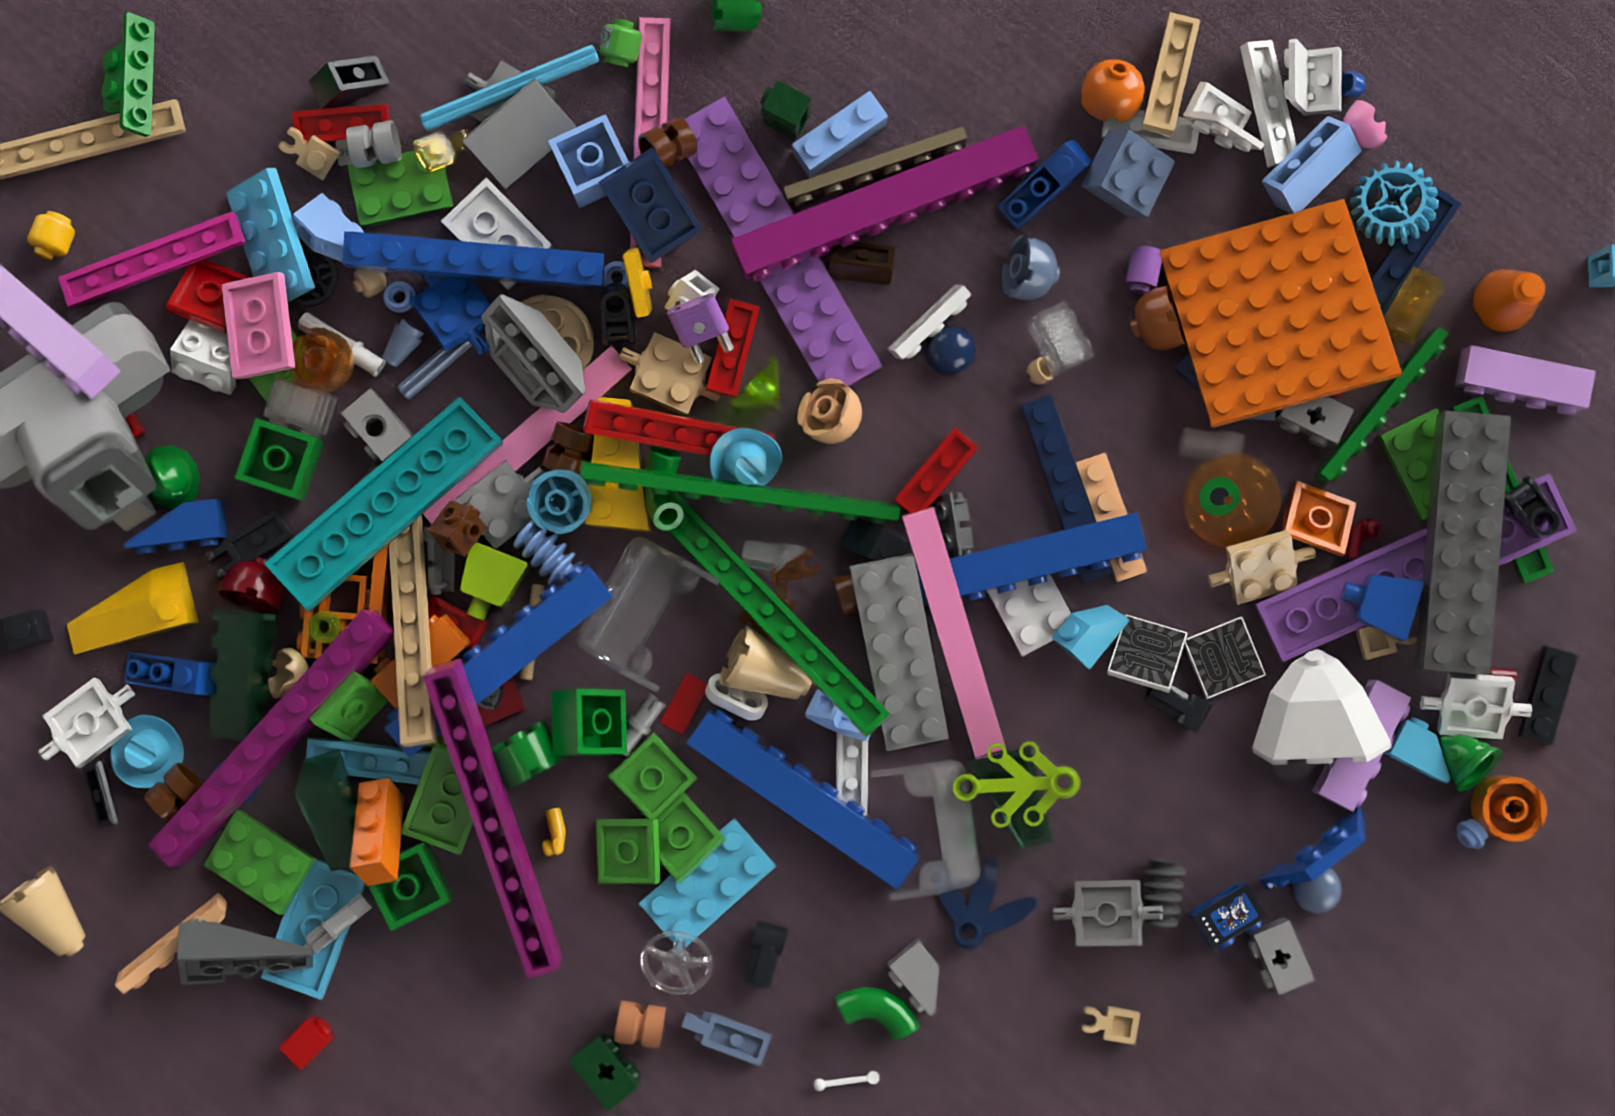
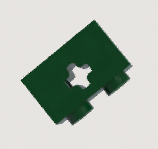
M777 80L773 88L767 87L760 101V104H762L760 112L763 113V124L797 141L811 115V97Z
M601 1031L574 1052L568 1061L609 1112L639 1088L641 1081L638 1077L641 1074L632 1061L625 1062L619 1054L621 1048L614 1041L615 1039L611 1035L606 1037ZM603 1064L605 1066L611 1064L614 1066L612 1075L609 1072L605 1074L601 1072Z

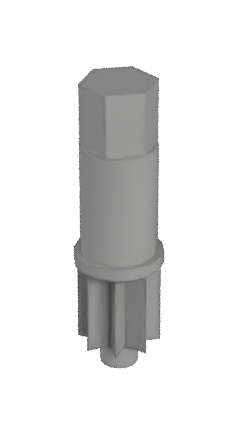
M360 892L328 920L321 922L322 924L304 937L307 942L303 946L312 948L315 953H319L334 939L336 940L339 934L373 907L371 902Z

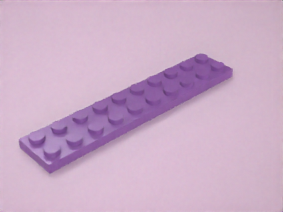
M725 96L684 119L691 127L697 142V153L687 159L734 238L794 215ZM810 255L799 259L801 263L793 268L783 270L782 267L771 270V275L759 282L818 383L822 380L833 378L841 380L850 387L882 368L881 362L819 257L813 259Z
M1550 473L1536 478L1534 481L1539 485L1545 498L1560 518L1558 530L1541 539L1529 537L1515 517L1504 506L1499 566L1577 532ZM1526 493L1518 497V500L1526 496ZM1537 515L1534 520L1535 526L1539 530L1545 531L1548 522L1543 516ZM1427 528L1254 604L1280 662L1287 661L1365 626V624L1353 618L1356 604L1340 600L1346 581L1363 586L1366 575L1423 581Z

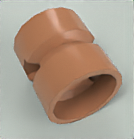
M622 1000L614 1041L632 1045L637 1040L642 1047L659 1049L666 1007L649 1004L645 1009H642L638 1002Z

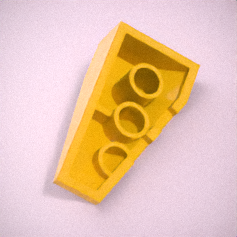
M180 562L150 570L67 623L74 655L198 624L199 621L185 563Z

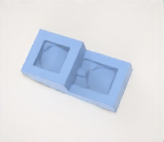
M820 689L816 690L805 712L806 718L837 733L868 741L870 735L866 738Z

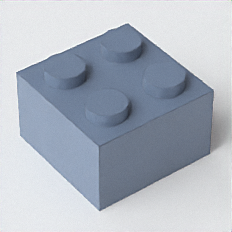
M1130 129L1108 130L1081 186L1127 217H1148L1175 160Z

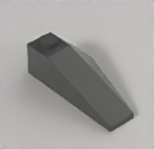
M191 919L187 923H179L177 962L181 985L225 982V976L241 974V977L244 979L254 977L255 973L263 969H267L271 973H282L312 968L313 949L216 922Z

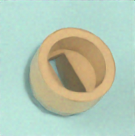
M1039 357L1027 366L1026 374H1030V382L1040 385L1053 379L1054 369L1048 359Z

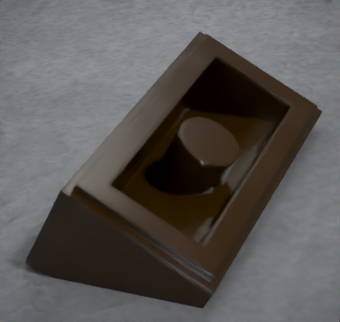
M860 242L846 247H842L841 244L835 245L831 251L829 275L833 279L890 285L895 247Z

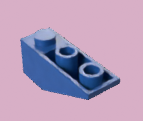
M1074 139L1065 142L997 207L1018 230L1090 168L1093 160Z
M210 499L185 502L125 542L124 548L136 550V554L141 555L156 553L155 547L167 546L168 551L187 549V543L199 542V547L219 545V540L228 538L225 501Z
M128 652L124 683L189 694L222 696L226 664Z

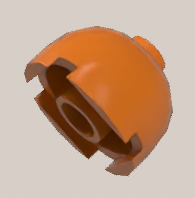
M1106 59L1097 63L1084 78L1081 89L1082 106L1090 115L1105 122L1107 117L1112 119L1118 118L1117 123L1134 118L1141 109L1145 93V85L1141 73L1135 66L1123 60Z

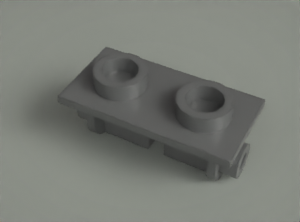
M963 492L938 496L936 498L935 513L939 520L949 559L971 554L974 548L971 526L960 528V522L970 520L967 498H963Z
M424 527V553L428 594H441V591L455 592V553L444 550L429 533V527Z

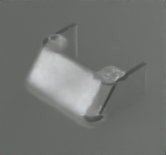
M642 536L636 537L627 546L606 583L613 597L587 617L578 634V646L618 673L658 692L660 687L644 677L652 665V654L649 649L644 647L646 641L674 592L681 595L689 593L697 586L700 576L715 585H718L720 579Z
M949 759L869 771L870 778L903 774L905 786L912 795L917 797L933 795L943 860L928 862L921 868L919 873L920 886L887 891L889 901L935 895L975 884L980 877L981 868L971 801L960 800L953 792L954 781L960 775L966 774L964 766L956 760ZM968 781L961 783V789L964 792H969Z

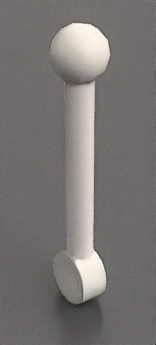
M869 1071L867 1075L827 1081L818 1078L814 1081L813 1087L816 1091H822L825 1087L869 1082L874 1085L879 1082L880 1077L876 1071Z

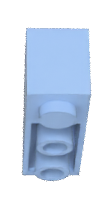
M323 193L293 214V222L297 234L311 250L341 262L344 231L364 233L357 223L351 222L343 214L342 209L335 201L329 200Z

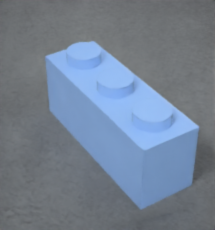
M869 91L792 144V154L808 177L811 178L887 126L888 115L871 91Z
M1327 116L1262 180V183L1276 207L1290 214H1295L1303 210L1328 186L1362 149L1349 124Z

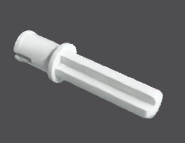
M308 312L304 313L299 319V329L347 358V363H355L374 377H377L384 368L386 361L364 348L362 342L356 343Z

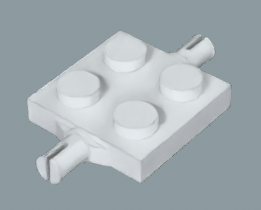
M1448 672L1445 690L1441 697L1421 696L1422 701H1420L1421 710H1439L1436 728L1439 735L1455 736L1462 734L1478 738L1503 739L1506 724L1511 716L1531 717L1532 715L1531 704L1513 703L1512 695L1515 681L1512 677Z
M91 679L43 715V718L51 728L53 740L38 750L39 754H42L41 757L48 761L49 758L62 750L68 754L75 767L82 768L133 730L123 716L121 709L123 703L135 696V692L132 691L133 689L129 685H125L117 693L111 695L100 679Z

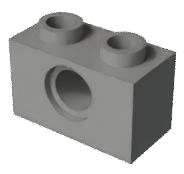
M371 388L341 412L347 420L343 425L355 438L359 435L367 443L364 450L375 462L379 459L384 462L413 437L389 406ZM375 421H382L384 425L383 432L379 436L372 437L370 434L371 424Z

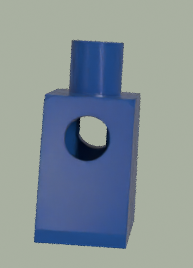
M1366 575L1363 586L1346 581L1340 600L1356 604L1353 615L1355 620L1395 640L1407 641L1425 582L1380 575Z

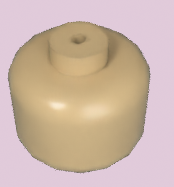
M355 270L353 286L358 293L362 291L366 297L370 298L386 289L387 280L384 273L382 274L377 270Z

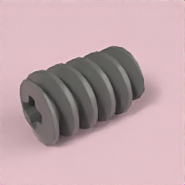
M1147 857V861L1155 865V868L1145 870V874L1152 877L1153 881L1143 883L1145 888L1151 890V894L1141 895V899L1148 902L1149 906H1162L1163 912L1151 913L1163 914V919H1145L1143 923L1167 928L1178 926L1179 921L1171 917V915L1179 914L1181 909L1173 904V902L1181 901L1183 896L1174 890L1183 888L1185 883L1176 877L1186 875L1187 871L1180 867L1178 862Z

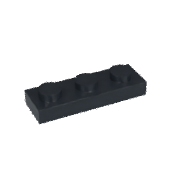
M1543 646L1527 704L1532 705L1531 717L1523 716L1518 737L1547 746L1553 745L1577 662V654L1551 646Z

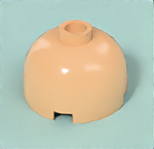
M833 378L822 380L816 384L819 387L812 394L807 392L798 408L797 420L803 427V431L814 440L826 444L840 443L851 437L857 430L862 419L861 403L857 394L841 380Z

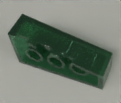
M213 608V619L219 620L218 634L212 635V648H217L218 661L211 667V679H213L214 685L217 686V692H214L210 699L209 737L243 741L263 719V705L267 701L269 689L266 685L267 675L273 664L271 645L277 633L275 615Z

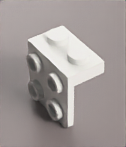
M1290 39L1289 48L1284 51L1285 66L1289 68V80L1284 82L1285 98L1289 99L1290 103L1304 116L1342 112V50L1339 47L1306 50L1297 39Z
M1200 81L1183 114L1185 118L1193 122L1191 127L1203 134H1212L1215 136L1214 142L1227 149H1231L1234 146L1242 151L1249 152L1250 149L1262 150L1264 146L1263 142L1243 130L1252 112L1208 82Z
M189 320L170 349L172 373L184 380H192L205 385L213 391H220L231 395L236 387V379L232 378L227 333L225 334Z

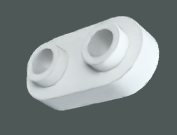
M721 673L715 674L710 678L705 693L713 704L747 720H758L763 716L768 706L765 694L723 686L720 684Z

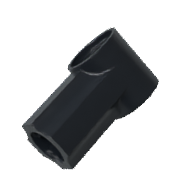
M1171 685L1169 693L1149 688L1144 698L1145 702L1173 717L1172 720L1196 734L1213 707L1200 697L1190 692L1185 693L1174 685Z
M757 920L750 946L752 952L747 963L743 982L759 988L770 989L777 960L782 955L789 928Z

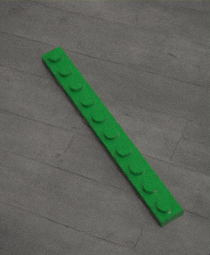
M581 461L579 471L580 477L586 479V484L594 486H605L607 481L618 483V488L636 491L638 486L650 487V492L662 495H669L670 490L681 491L683 497L691 499H701L703 494L714 496V501L722 503H733V499L746 500L745 505L763 508L765 503L777 504L776 509L788 512H795L796 507L807 508V513L818 516H826L827 511L839 513L838 517L848 520H857L858 515L870 517V522L878 524H888L889 520L898 521L900 508L894 503L755 484L746 485L740 482Z
M676 493L677 501L682 507L684 514L681 523L676 528L669 530V534L867 738L890 717V713Z

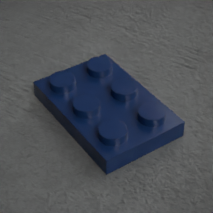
M650 148L598 182L649 263H652L703 230L653 148Z

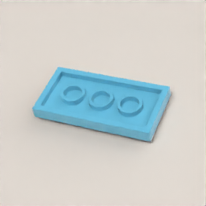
M266 168L227 191L226 195L231 210L237 214L246 241L243 247L253 277L274 272L283 273L285 276L287 302L314 289L315 285L276 168Z
M735 817L720 830L727 839L685 880L679 883L670 874L639 902V905L680 951L687 947L776 867L773 860Z
M316 858L315 863L284 914L275 939L301 946L305 945L307 941L304 937L322 924L321 922L328 920L360 892L362 893L365 883L355 872ZM349 927L319 953H315L313 950L312 968L282 973H271L264 969L261 978L317 999H323Z

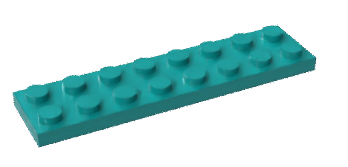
M461 397L457 398L264 564L308 612L311 611L503 445L502 439Z

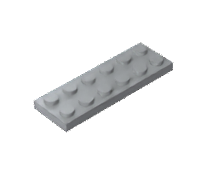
M913 553L850 566L875 697L890 713V717L881 724L886 750L891 751L949 739Z

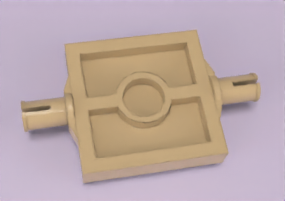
M654 332L648 347L641 355L623 347L620 353L619 360L621 359L636 366L635 377L629 389L630 392L686 417L693 402L699 395L715 402L720 397L719 394L705 391L707 386L705 383L706 371L712 357L703 354L704 360L694 363L688 348L683 347L681 343Z
M1288 530L1226 547L1228 561L1225 571L1208 575L1207 577L1211 588L1230 583L1233 599L1239 605L1281 593L1297 586V565L1299 562L1315 559V550L1310 545L1309 547L1294 551L1292 536Z

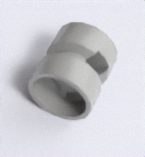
M392 120L374 123L371 129L367 125L347 128L348 150L351 161L356 169L374 166L376 160H379L382 164L401 161L400 139L396 125Z

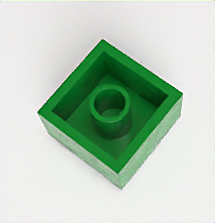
M255 418L235 479L305 501L324 441Z
M575 688L551 691L553 756H609L627 754L625 690Z
M425 842L399 855L397 881L369 886L391 931L455 898L430 845Z

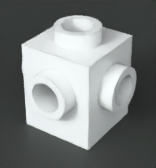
M694 270L671 286L668 291L670 298L664 308L670 310L677 305L709 293H713L716 296L720 289L698 271Z

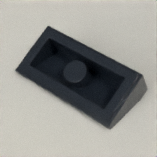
M98 761L82 767L97 827L103 828L120 823L104 761Z

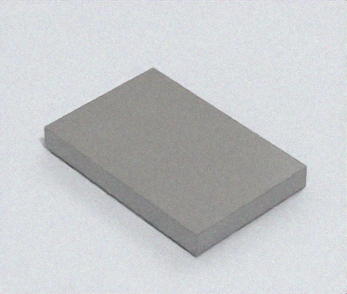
M533 78L463 139V142L506 189L551 151L548 140L576 128V125L540 83Z

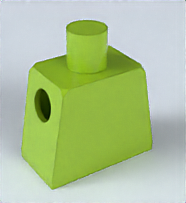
M476 542L468 552L460 591L473 596L467 614L485 620L491 603L505 608L530 570L531 564Z

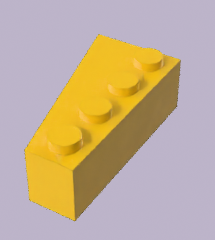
M598 397V401L633 407L631 400ZM594 434L592 462L642 469L639 443ZM607 481L605 486L589 485L592 505L591 511L585 520L586 525L651 532L649 514L645 505L644 486H638L637 490L633 491L618 488V483Z

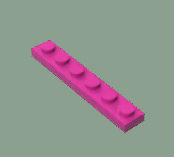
M231 211L59 276L58 279L67 306L75 308L246 244L237 214Z

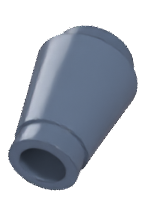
M403 318L399 324H395L382 358L392 366L398 367L423 341L421 337L424 331L414 323Z

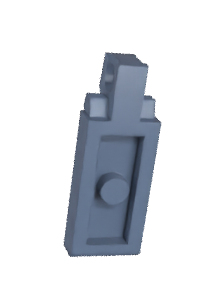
M704 1011L702 1017L686 1012L681 1025L683 1028L696 1032L694 1039L700 1041L701 1045L757 1066H761L772 1037L770 1033L714 1012Z

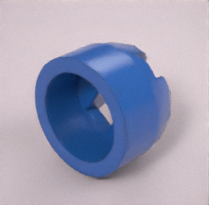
M1353 71L1345 72L1342 75V95L1349 98L1361 96L1366 90L1364 85L1366 83L1365 78Z

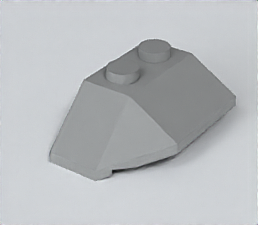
M503 294L499 295L481 315L482 322L485 324L487 343L490 346V356L531 405L557 410L561 413L567 412L585 393L581 359L540 311Z

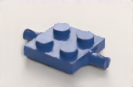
M420 274L429 286L426 290L410 298V303L443 350L446 352L457 344L470 341L479 355L484 354L483 350L487 352L490 346L480 335L485 329L481 315L491 304L472 278L446 277L439 279L436 275Z

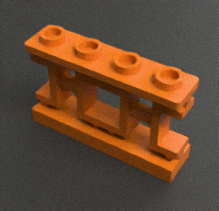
M389 543L374 555L371 589V577L352 574L345 580L360 582L357 614L329 612L331 593L309 612L300 604V618L304 619L303 632L298 633L297 650L301 651L303 658L318 659L326 650V644H331L349 625V620H353L362 609L368 610L369 608V610L377 611L387 621L391 581ZM318 617L336 618L334 637H316ZM384 649L371 663L380 664L384 660Z

